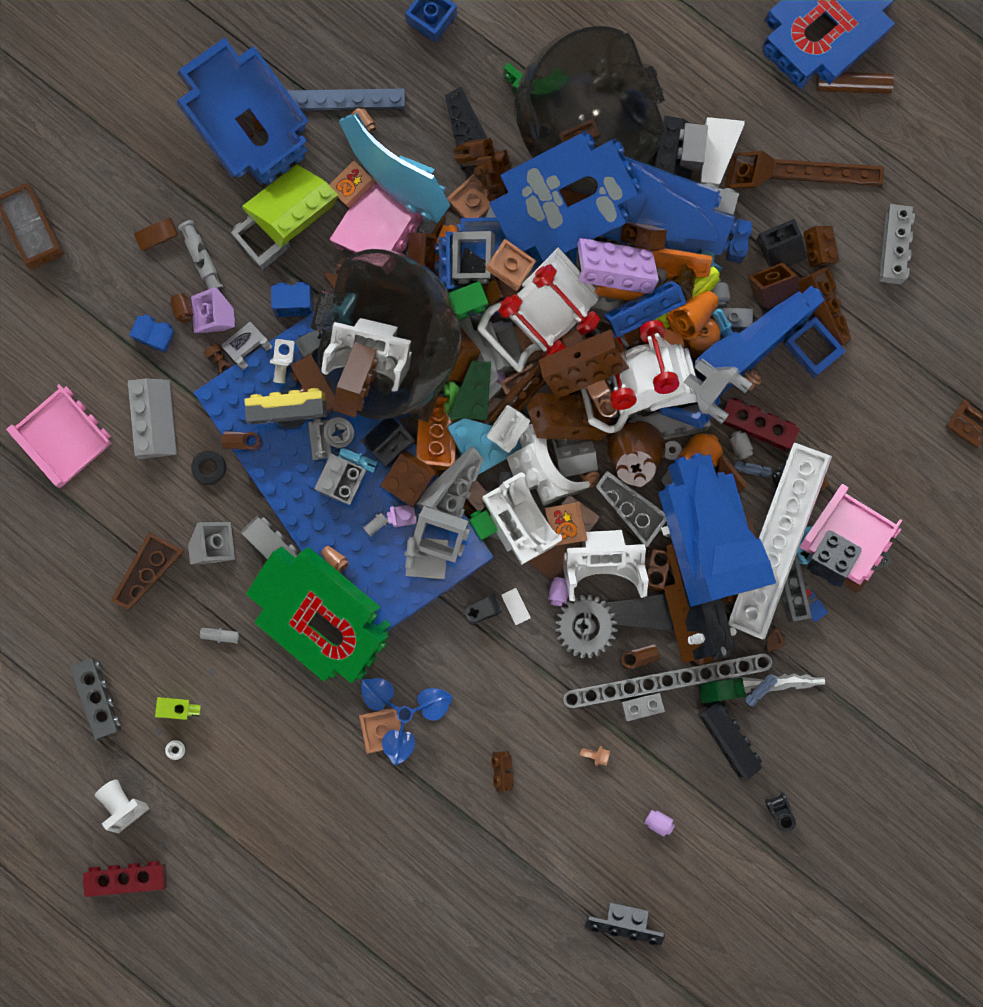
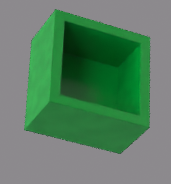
M480 281L443 295L452 320L457 319V322L468 318L467 314L475 312L476 315L486 311V307H488V301Z

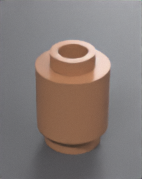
M358 108L351 113L352 116L354 113H358L370 134L376 131L375 122L365 109Z

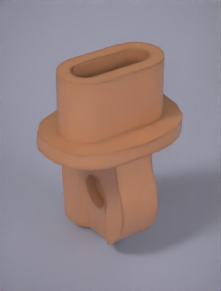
M602 746L599 747L598 751L581 749L580 756L595 759V766H598V764L607 766L610 755L609 750L602 749Z

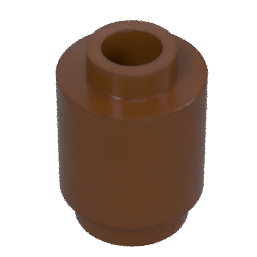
M184 293L171 297L170 305L175 320L181 323L189 322L194 313L188 297Z

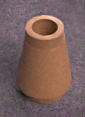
M329 545L321 551V555L326 562L338 572L342 573L348 567L347 557Z

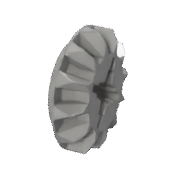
M340 417L330 419L324 426V440L327 441L329 446L336 448L346 447L354 437L351 423ZM335 428H337L338 431L345 430L341 434V438H339L338 436H332L335 432Z

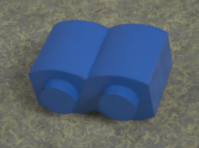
M737 219L735 221L737 225L734 233H730V244L726 257L727 261L741 263L748 251V238L752 231L751 221Z
M146 314L144 316L138 315L129 334L130 338L166 353L175 334L174 330L171 329L172 326L166 322H161V324L154 322L155 319Z

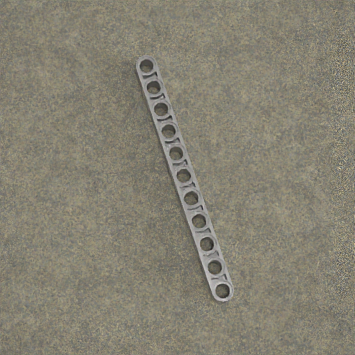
M758 654L571 690L564 694L563 703L568 708H577L763 672L771 668L772 659L767 654ZM760 657L766 660L764 668H760L757 664ZM740 661L747 663L748 668L745 672L740 671L738 668ZM721 665H726L729 669L728 674L725 676L719 671ZM703 668L708 669L710 672L708 679H703L700 675V671ZM683 672H688L691 676L688 683L683 682L681 679ZM664 676H669L672 679L669 687L664 686L662 683ZM649 679L652 681L653 687L651 690L644 689V680ZM626 683H631L634 686V691L631 694H627L624 691ZM607 687H613L615 690V695L612 698L605 695ZM588 690L595 692L596 698L594 701L586 699L585 694ZM569 694H574L577 697V702L574 705H569L566 701Z

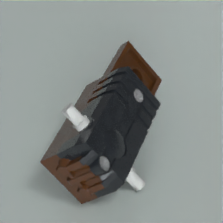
M673 544L667 545L668 557L676 584L666 586L664 590L682 663L694 661L695 664L701 665L727 658L729 653L735 649L732 636L736 635V629L733 627L729 628L724 604L721 602L722 598L691 607Z

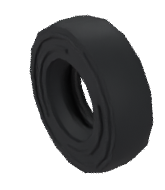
M203 451L194 457L191 464V472L200 483L213 485L224 477L226 464L217 452ZM205 461H213L215 463L216 469L213 474L206 475L202 472L201 466Z

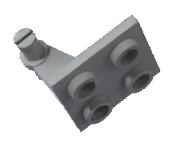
M409 537V540H407V551L404 552V556H406V576L445 579L446 560L416 550V541L413 540V537ZM428 539L448 546V540Z

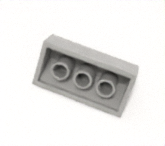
M149 378L128 380L135 456L138 459L177 455L170 380Z

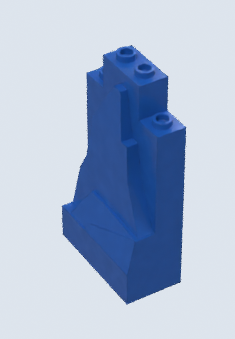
M625 157L626 160L629 159L633 166L632 173L634 177H637L642 185L639 195L621 203L622 206L625 205L630 214L627 222L653 225L666 229L665 249L701 254L702 251L698 249L702 248L721 255L722 251H727L730 243L727 240L729 233H734L737 223L734 222V216L714 209V207H719L722 199L719 196V190ZM623 225L600 235L627 244L620 241Z
M812 285L803 293L797 292L779 305H776L739 334L734 332L714 343L696 360L694 367L701 359H704L715 368L736 367L739 374L744 376L746 370L750 371L785 340L787 335L796 330L805 319L818 309L825 300L823 294L819 289H814ZM694 368L697 378L704 382L707 377ZM728 383L726 387L723 389V391L719 394V397L722 396L729 388H731L733 384Z
M702 453L692 455L691 459L688 460L686 457L675 459V463L668 466L673 484L666 485L665 490L658 493L691 607L776 584L771 562L762 541L757 539L748 528L733 473L725 475L724 472L716 474L711 455L703 456Z

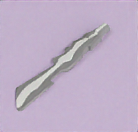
M795 673L788 676L783 674L780 677L775 676L778 681L773 687H770L769 691L785 690L790 687H795V690L810 688L815 685H825V678H815L807 674L802 676ZM739 676L729 678H743L745 693H751V689H755L762 681H765Z

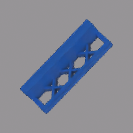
M670 281L654 289L652 293H646L603 314V316L610 323L614 335L619 337L648 321H652L686 304V300L681 287L675 282Z

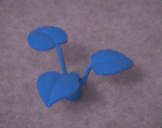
M364 679L361 683L363 700L370 709L381 711L387 704L397 711V719L401 722L400 731L390 730L384 735L382 740L383 750L394 765L405 761L415 747L414 735L411 732H403L405 722L412 719L413 713L422 709V715L426 719L438 720L445 715L453 699L452 695L444 690L428 688L421 691L417 696L419 707L412 710L407 706L399 708L389 702L393 698L394 689L392 684L386 679Z

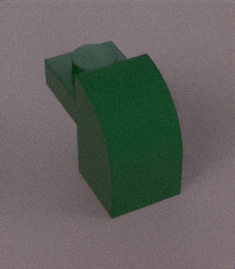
M743 678L698 684L701 703L746 697Z

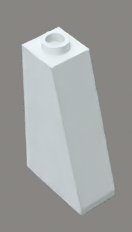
M707 117L705 125H708L705 161L700 172V184L711 183L716 185L717 188L719 187L743 129L744 121Z

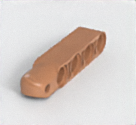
M575 328L561 337L566 348L587 340L585 335H581ZM607 378L586 387L603 416L612 417L617 414L618 410L614 409L611 405L610 395L613 393V390Z

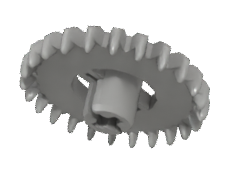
M580 595V601L575 597L574 604L570 601L566 602L569 608L561 607L564 614H557L562 619L555 622L561 626L555 631L562 633L557 639H564L561 646L569 645L566 650L567 652H571L574 649L573 656L581 653L580 657L584 658L587 653L588 658H592L593 652L596 656H599L600 650L606 652L605 645L612 646L609 640L616 639L612 635V632L618 631L616 628H613V625L617 624V621H612L615 613L609 614L612 607L605 608L606 601L599 603V597H596L594 601L592 595H588L587 600L584 595ZM584 613V618L578 619L575 624L576 631L582 635L580 639L575 634L574 622L578 615ZM592 614H594L599 620L600 630L598 635L589 641V636L596 630V623L592 619ZM583 624L588 625V629L583 628Z

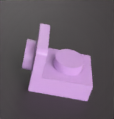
M409 505L390 507L391 512H387L389 524L393 523L394 528L417 524L414 507L412 508Z

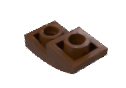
M167 218L134 233V236L141 251H146L159 243H165L178 236V232L172 219Z

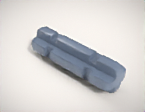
M735 461L733 466L740 473L743 471L745 474L761 475V477L769 478L771 475V468L766 466L761 467V465L751 463L743 464L741 461Z
M769 674L765 681H762L752 691V694L745 698L747 704L753 707L757 700H760L770 690V687L777 683L776 677Z

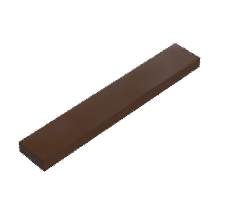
M775 159L770 179L882 186L884 166Z

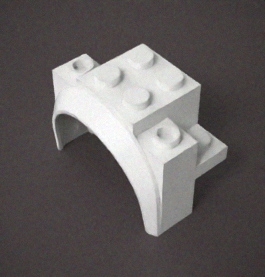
M362 318L358 320L354 327L335 322L332 329L331 343L324 351L321 372L327 375L333 369L345 367L355 342L377 349L376 358H379L376 370L392 379L394 382L392 391H398L409 370L412 352H409L411 341L396 337L398 327Z
M532 424L528 425L527 430L518 439L522 449L506 457L513 476L521 472L524 473L528 489H537L543 506L549 505L568 495L578 494L590 487L589 481L572 482L559 473L549 456L547 439L537 438Z
M521 472L503 482L500 487L482 497L491 513L490 517L498 529L496 531L507 552L511 549L513 550L521 565L548 551L562 540L561 534L555 533L535 503L526 484V475Z
M622 530L586 532L587 540L582 542V548H567V553H564L563 569L570 601H575L574 587H577V582L595 574L622 576L634 583L641 598L647 596L648 576L645 568V544L625 545Z

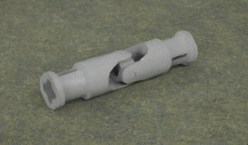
M193 220L181 223L178 229L182 231L185 237L184 242L208 290L214 287L222 291L224 286L218 280V273L206 251L201 236L197 234L194 228Z

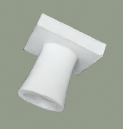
M118 780L108 782L95 793V797L112 815L102 823L104 828L111 832L119 834L150 809L145 802L132 799L129 802Z

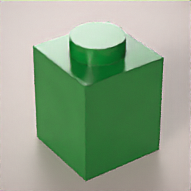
M478 510L470 515L472 519L468 520V523L479 541L498 531L487 510L484 512Z

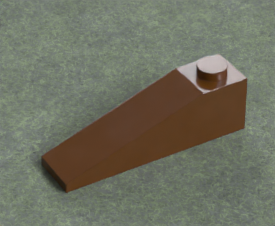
M828 265L799 279L801 293L805 292L812 285L814 289L817 288L821 291L825 299L812 314L817 317L840 345L851 339L845 317L840 314L841 301L836 299L834 290L837 287Z

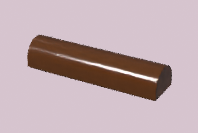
M844 72L830 85L823 81L817 73V91L891 94L894 85V75L887 73Z
M539 359L488 415L491 420L496 422L507 405L520 411L546 381L542 376Z

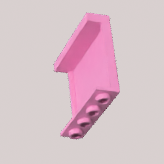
M375 182L349 208L329 240L337 249L341 251L343 249L349 250L383 266L387 272H390L392 267L396 265L401 253L407 247L409 233H416L418 226L424 219L418 213L413 214L409 212L406 206L392 198Z
M58 384L57 387L59 389L19 424L16 426L11 425L6 430L56 487L61 488L107 449L112 442L109 440L111 437L104 428L102 430L98 428L97 424L99 422L92 414L88 416L84 412L86 407L79 400L76 402L72 398L74 395L67 386L63 388Z
M842 484L805 537L800 548L814 555L828 531H833L860 546L862 552L847 577L861 585L864 579L868 581L874 571L871 570L873 565L876 567L879 565L883 558L880 555L882 551L887 552L892 545V542H890L891 537L896 538L901 531L899 525L902 520L900 519L897 524L891 522L846 494L849 487Z

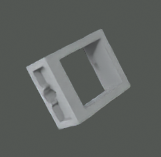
M248 215V219L243 223L240 222L234 226L231 234L263 271L291 246L289 242L283 247L275 243L258 257L240 236L256 223Z
M491 231L453 232L452 278L458 281L459 284H470V281H480L481 284H488L489 280H494V275L487 270L485 273H460V248L463 242H486L487 266L495 254V234Z
M489 321L485 329L497 342L495 333L498 334L502 347L518 363L522 349L512 322L504 323L503 321L492 323V321ZM480 333L483 345L490 348L497 373L515 371L510 363Z
M424 506L419 515L413 540L416 541L415 549L455 563L457 557L463 554L465 545H462L463 540L466 541L470 529H467L469 521ZM427 523L458 533L455 547L452 548L423 538Z

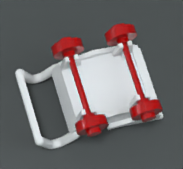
M559 247L521 284L524 287L521 291L511 297H506L501 302L491 305L484 312L477 327L478 331L517 372L523 371L528 357L535 351L543 350L541 358L565 349L566 346L558 339L565 335L576 323L575 329L581 335L592 332L600 320V317L594 311L587 314L589 309L598 301V296L594 293L595 287L592 284L579 281L580 270ZM496 311L503 318L510 317L534 343L522 352L518 363L485 329L490 317Z
M648 321L640 327L639 332L642 341L649 344L635 346L626 351L630 369L607 378L609 384L612 383L614 392L610 395L611 405L620 412V417L615 425H608L594 418L587 388L581 389L590 425L606 433H615L623 428L628 415L649 407L651 411H655L664 407L697 402L696 392L683 383L690 374L697 377L688 348L684 349L682 344L671 345L663 340L666 331L661 321ZM616 337L624 349L622 340Z

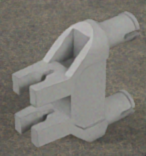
M701 359L694 368L707 377L706 380L702 382L693 374H690L683 383L696 392L700 412L703 414L708 413L722 424L729 414L715 404L719 394L728 383H732L745 394L753 383L741 376L736 367L715 368L704 359Z

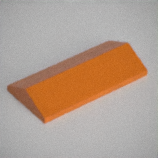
M420 395L416 458L436 471L446 470L455 462L456 445L446 426L456 420H450L444 412V402H447L446 397Z

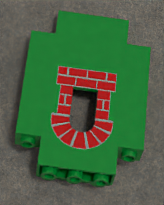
M283 547L273 551L246 592V595L263 609L254 623L323 682L329 678L334 679L338 673L351 684L357 679L362 680L367 674L365 669L368 666H372L376 661L377 657L375 655L377 652L380 653L387 645L385 643L389 637L387 630L391 624L387 620H384L378 626L373 623L378 617L377 612L380 606L310 547L301 551L296 558ZM317 612L340 630L343 635L342 644H333L309 624Z

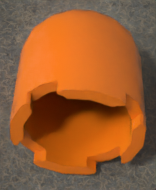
M709 318L695 339H683L684 349H689L691 357H700L714 343L720 340L721 332L718 324Z
M698 433L689 440L676 459L686 457L688 460L691 459L692 455L702 453L703 456L711 455L715 469L723 455V448L715 435Z

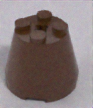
M636 421L625 424L620 431L612 433L608 441V456L618 477L625 483L636 485L637 487L644 486L654 477L665 456L666 446L662 433L648 422Z

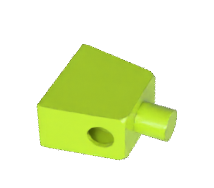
M157 697L155 717L187 720V716L199 717L201 705L189 704V700ZM175 706H183L184 711L182 713L175 712Z

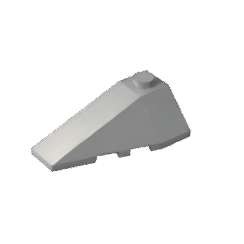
M471 446L425 490L416 504L421 510L425 506L461 518L465 511L462 508L466 498L469 499L471 495L469 490L472 482L476 481L484 460L483 457Z

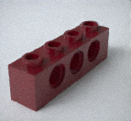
M729 398L723 409L729 414L722 423L723 425L737 431H742V433L746 432L747 435L786 452L791 450L800 429L791 421H781L775 414L760 412V408L750 405V407L744 405L743 401L737 398ZM737 413H745L746 420H740L737 417ZM756 419H760L763 421V428H759L755 425ZM773 427L780 428L781 435H775L772 431Z
M160 861L148 862V866H140V863L128 864L127 868H120V865H110L106 870H101L100 866L88 868L89 871L83 873L84 897L163 890L167 888L166 865L160 864ZM142 871L147 872L149 875L147 882L142 881L140 878ZM122 873H126L129 876L127 884L121 881ZM103 875H106L109 878V884L107 886L103 885L101 882V877Z

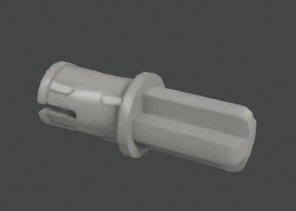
M201 628L200 638L214 640L218 643L222 641L238 644L239 632L222 630V628Z

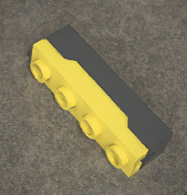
M318 388L308 389V392L302 393L299 390H292L284 395L274 392L265 397L255 394L251 395L250 398L244 399L246 422L250 425L327 417L325 393L319 391Z

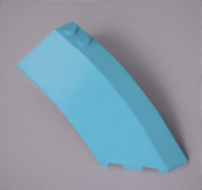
M354 113L353 116H346L345 119L341 118L339 123L354 154L375 182L392 198L406 206L409 212L420 214L426 221L430 222L432 220L438 223L450 207V203L436 178L387 150L369 133L358 113Z

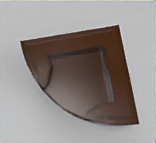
M778 627L773 629L767 637L766 649L768 653L786 645Z

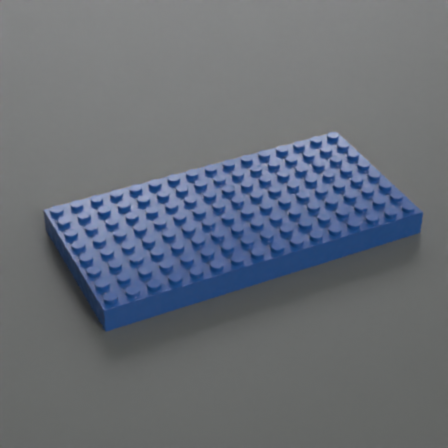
M320 307L269 341L272 347L268 351L260 347L245 357L244 361L248 364L247 368L242 370L236 363L193 393L222 435L224 431L254 432L262 437L263 446L258 451L232 450L301 551L310 547L323 558L321 551L329 545L347 557L349 565L341 574L380 606L377 612L378 617L373 623L378 626L384 620H387L391 624L387 631H390L488 564L494 557L482 540L479 541L468 523L467 529H470L467 540L462 542V545H465L463 554L457 557L455 563L446 560L445 579L406 576V556H404V552L407 551V540H409V537L414 536L417 524L394 528L393 523L389 524L388 521L386 523L387 526L380 528L372 537L364 530L363 527L369 524L376 517V514L382 513L388 520L387 512H391L390 507L408 505L380 486L393 464L386 469L361 443V440L388 415L403 427L372 381L369 394L364 398L363 410H358L356 418L336 411L328 414L327 417L321 418V420L329 421L332 418L340 417L349 421L354 430V437L351 443L343 448L357 454L362 453V456L378 461L376 466L368 464L374 467L375 470L373 473L366 470L351 505L333 500L316 492L314 489L329 459L312 460L308 422H313L314 419L320 418L307 419L301 427L296 429L283 428L277 422L250 425L246 422L244 399L250 398L251 395L255 394L265 397L274 392L283 393L302 388L300 382L295 383L290 374L293 371L290 365L286 368V382H273L275 365L270 363V360L274 358L276 339L295 342L301 336L309 334L320 327H326L332 333L333 324ZM321 335L323 341H325L327 339L326 335ZM296 343L292 364L303 359ZM282 344L279 346V352L282 355L289 353L290 348L288 345ZM326 349L313 356L320 372ZM344 367L333 369L327 375L322 373L334 396ZM335 428V432L332 436H338L339 438H341V434L345 430L338 431L337 428ZM252 437L249 440L250 446L256 444V437ZM414 444L410 449L407 450L410 454H412L415 457L417 447L416 444ZM331 446V454L339 456L342 448ZM437 475L435 476V478L433 479V481L431 482V484H432L437 478H439ZM416 505L414 510L416 521L418 522L422 510ZM463 513V516L461 517V519H464V520H467V521H468V519L466 518V516H465L464 513ZM427 523L423 538L448 540V546L454 548L458 533Z

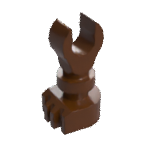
M217 343L206 349L203 353L206 358H214L213 361L218 364L221 374L225 366L229 368L232 366L224 361L223 354L219 353L222 349Z

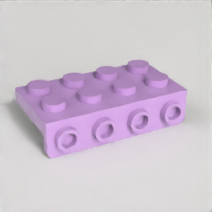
M579 239L577 245L582 270L579 275L581 283L647 294L654 291L659 280L653 251L591 239Z

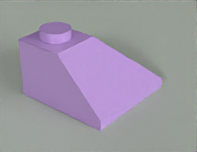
M213 287L191 296L192 311L194 313V333L219 332L235 327L234 308L217 288Z

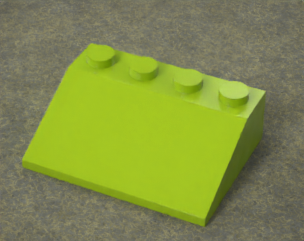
M296 164L245 203L242 208L280 247H283L336 204L338 194L326 181Z

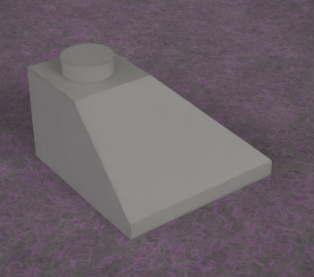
M231 522L197 523L188 545L190 565L235 560Z

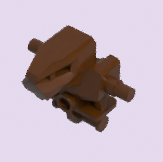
M491 138L467 141L454 148V159L458 164H461L463 167L477 166L474 172L476 175L481 176V183L483 185L480 187L481 190L488 189L487 199L489 202L508 193L500 176L510 166V157L507 150L494 151Z

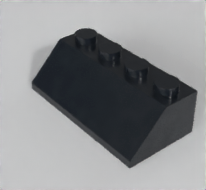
M665 115L655 167L690 180L692 170L680 166V159H677L678 147L682 148V141L679 140L680 129H684L685 123L690 122L682 118Z
M716 701L699 712L698 716L739 779L747 781L762 769L760 764L762 760L756 752L753 753L749 748L751 746L750 741L746 736L742 737L738 731L741 728L735 719L731 720L728 713L730 711L725 703Z

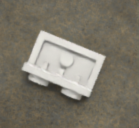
M507 405L488 432L487 438L510 453L516 446L522 433L527 430L530 420L519 411Z

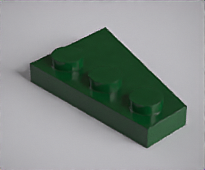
M471 361L449 413V418L487 420L491 361Z

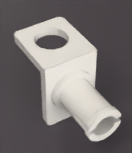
M275 340L274 358L270 360V363L275 365L273 382H286V368L293 363L294 341ZM286 344L289 346L290 351L287 355H282L279 352L280 345Z

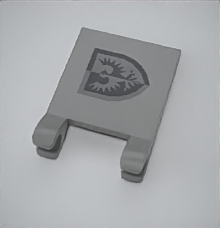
M251 322L221 344L223 349L242 370L248 367L243 357L259 344L266 351L272 347L266 337Z

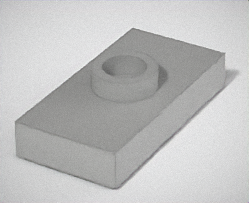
M719 307L715 309H721L724 312L727 321L732 325L731 328L746 329L753 324V309Z

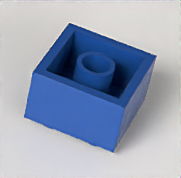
M415 0L405 13L406 23L436 43L457 16V5L450 0Z
M297 282L295 285L277 283L275 286H271L272 310L276 317L310 315L314 312V294L310 285H307L305 282Z

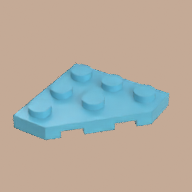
M460 418L446 426L461 456L472 446L483 457L484 460L478 474L522 449L519 440L516 446L508 453L495 442L488 439L487 434L493 427L489 424Z

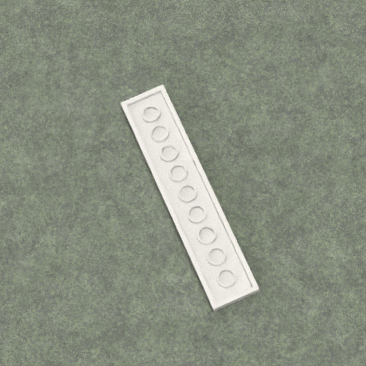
M798 443L793 444L759 537L771 562L776 584L738 594L728 622L729 626L762 640L765 639L832 456Z

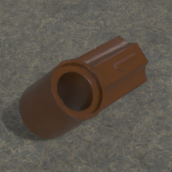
M224 431L222 444L224 449L258 451L263 446V439L254 432ZM252 437H256L257 440L254 446L249 445V440Z
M653 644L627 651L621 655L619 661L624 669H632L659 661L660 658L656 645ZM626 655L633 657V665L630 666L625 663Z

